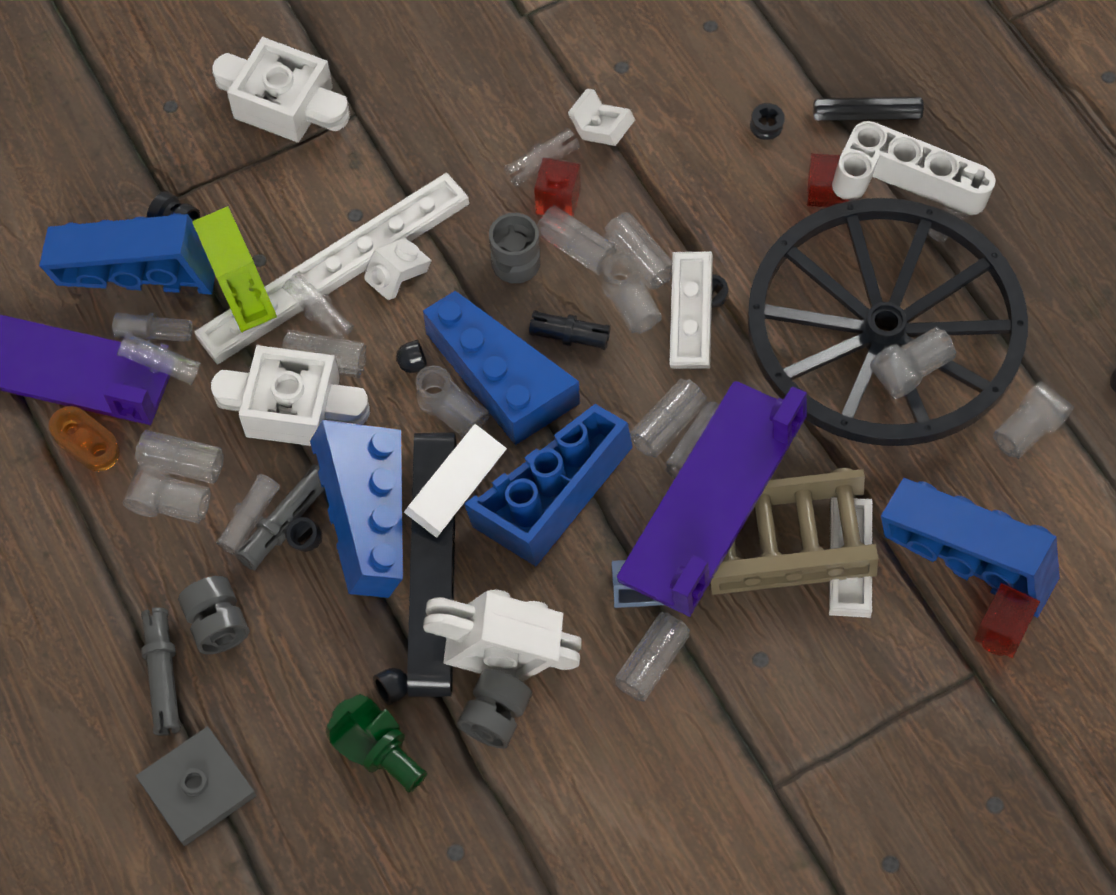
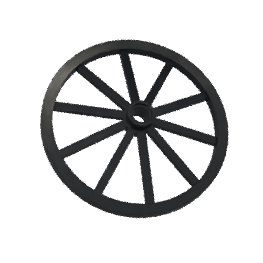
M867 198L847 201L819 210L792 226L774 243L759 265L753 280L748 308V333L754 357L764 378L774 392L782 399H785L792 386L800 389L793 381L794 379L867 347L869 350L842 414L822 405L807 394L806 420L831 434L848 440L881 446H909L932 442L958 433L977 422L999 403L1015 379L1025 352L1028 337V315L1022 288L1010 264L998 248L973 226L948 212L923 203L893 198ZM886 219L918 224L889 302L882 301L860 221ZM847 224L871 309L867 308L797 248L825 230ZM930 229L958 242L979 260L903 310L900 307ZM788 258L859 319L767 305L765 301L774 276ZM987 271H989L998 285L1008 313L1007 320L909 323ZM765 319L857 333L859 335L786 368H782L769 342ZM878 327H888L891 329V331H883ZM1009 334V344L1005 360L996 376L990 382L911 337ZM899 348L980 392V394L957 410L930 420ZM880 355L888 356L915 423L882 424L854 418Z

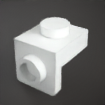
M586 89L569 110V117L582 140L613 146L617 145L635 121L630 109L603 105L593 89Z
M403 238L374 249L364 279L387 300H391L396 297L401 282L428 271L431 259L421 252L414 243Z

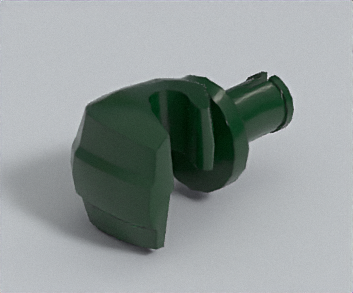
M361 694L345 699L335 707L331 713V719L326 726V734L332 746L352 762L362 765L370 773L384 768L408 793L414 791L424 781L428 774L427 771L422 769L401 749L405 735L400 731V726L394 717L386 709L382 711L372 699Z

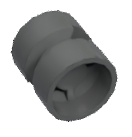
M507 213L498 217L489 229L492 269L495 275L502 281L511 284L526 282L532 279L540 268L539 229L534 220L521 213Z
M223 576L203 578L192 583L180 593L178 601L187 622L192 624L190 630L200 653L205 655L221 653L234 648L248 637L250 630L241 609L236 607L237 599L228 578Z
M484 669L473 689V695L476 699L469 700L466 703L457 721V725L471 738L488 746L504 749L508 747L517 728V722L514 717L523 715L532 697V691L525 683L510 674L496 669Z

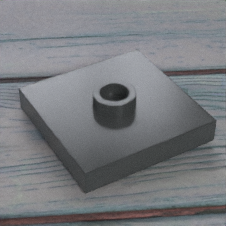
M208 726L136 775L138 781L184 847L257 796Z

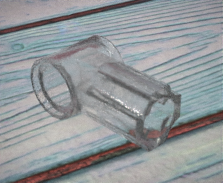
M616 253L609 256L603 266V293L607 298L613 300L631 333L641 334L652 329L656 323L661 321L662 314L638 274L637 262L632 256L625 253ZM623 275L627 277V279L616 280L613 278V276Z
M936 326L901 348L899 345H892L884 349L874 357L869 366L892 398L898 399L915 389L924 376L955 359L957 352L953 346L952 339L946 331Z
M434 365L427 366L420 370L416 376L417 403L422 411L427 414L436 415L463 438L474 424L483 429L490 417L489 411L454 384L446 369ZM430 387L442 389L441 392L435 394L428 393L425 390Z
M1040 381L1027 393L1020 403L1019 409L995 430L993 438L1003 453L1008 457L1012 456L1019 459L1044 434L1055 432L1070 416L1074 406L1044 381Z
M140 464L137 466L123 499V505L130 511L142 516L155 517L160 513L199 524L202 519H205L208 512L211 492L208 487L171 478L168 473L158 467Z

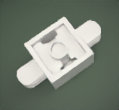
M262 37L248 60L225 53L214 61L213 75L216 86L227 91L234 119L298 143L311 123L332 131H338L344 128L349 121L350 115L347 98L331 91L333 86L327 60Z
M256 345L249 373L221 370L214 376L211 382V390L217 406L221 409L239 411V418L245 436L249 438L311 446L310 440L322 420L363 425L370 415L368 397L363 388L339 385L340 376L335 355Z
M488 590L468 604L446 598H433L426 603L425 612L428 616L424 619V631L447 637L443 664L480 674L484 669H496L510 674L522 682L548 667L569 670L580 665V654L578 652L581 650V638L562 632L563 613L548 609L545 603L520 601L510 598L509 593L501 590Z

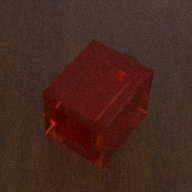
M811 153L807 206L830 207L849 201L837 196L832 187L841 155Z
M543 157L534 188L536 214L573 220L581 190L580 164Z
M1001 583L974 640L982 643V646L992 654L998 656L1006 655L1013 658L1040 601Z

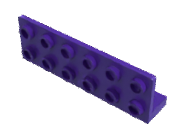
M0 315V391L146 425L152 424L176 363L174 354Z
M738 381L732 383L618 572L617 580L619 583L688 617L691 616L806 419V392L792 386L785 399H776Z

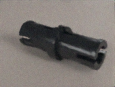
M536 310L533 311L532 318L534 320L531 319L529 335L562 340L563 345L567 346L577 343L606 350L608 345L606 341H609L611 325L577 320V315L569 314L568 317L541 313Z

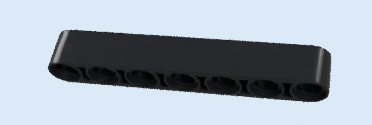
M455 432L414 434L412 501L456 448ZM456 514L437 538L413 519L411 522L407 668L409 697H452L453 666L443 664L447 637L426 632L423 625L424 619L428 616L425 612L428 600L446 598L454 601Z

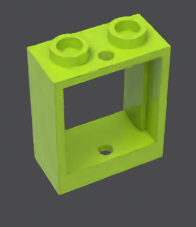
M227 206L192 221L240 331L244 332L276 318V312L229 207Z

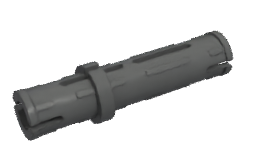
M313 464L310 467V470L287 494L276 509L267 518L260 519L256 524L257 530L235 552L236 558L244 566L255 571L276 545L281 546L286 540L285 534L290 523L300 518L325 490V487H321L318 475L319 465L315 466Z
M158 607L152 608L153 616H150L148 609L141 613L145 646L142 647L141 651L142 658L147 661L153 733L159 736L170 735L169 728H172V733L175 734L181 730V725L179 724L172 657L176 655L175 645L170 642L169 613L167 609Z

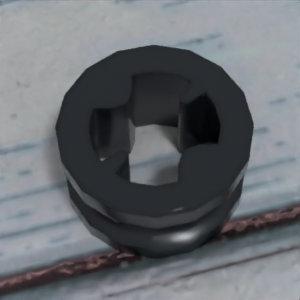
M771 103L758 105L753 110L751 116L750 130L753 135L763 140H771L778 137L782 132L785 121L784 112L780 107ZM766 117V121L772 118L774 120L773 126H769L768 122L766 126L761 124V118Z

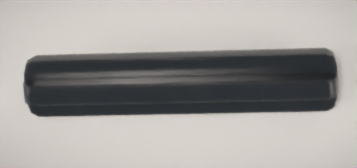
M921 97L817 98L813 103V116L817 121L920 119L924 112V102Z

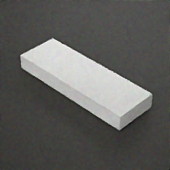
M712 251L673 252L670 331L671 369L710 368Z
M474 424L409 504L404 513L437 538L507 448Z
M831 497L830 549L841 548L844 545L837 497ZM854 498L860 540L865 545L872 544V499ZM872 577L830 580L829 615L871 617Z

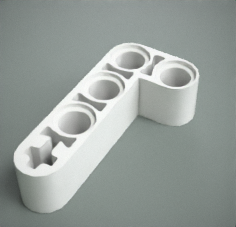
M866 121L857 124L853 129L840 156L832 187L833 191L840 198L849 201L857 200L864 195L872 177L961 213L975 215L982 212L986 207L996 180L992 171L983 165L878 123Z

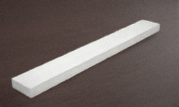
M446 172L265 286L276 312V318L241 332L231 309L195 330L194 333L197 340L217 365L367 270L374 249L403 238L410 242L468 206L469 197Z

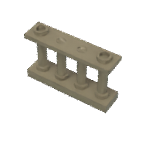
M839 468L827 474L769 480L754 506L761 555L757 558L740 559L736 556L734 541L710 582L712 595L830 582L833 579L846 580L847 578L877 576L876 544L865 545L860 540L853 497L864 495V469ZM837 497L844 545L841 548L824 550L819 547L812 501ZM796 503L803 550L800 553L782 555L777 549L771 505Z

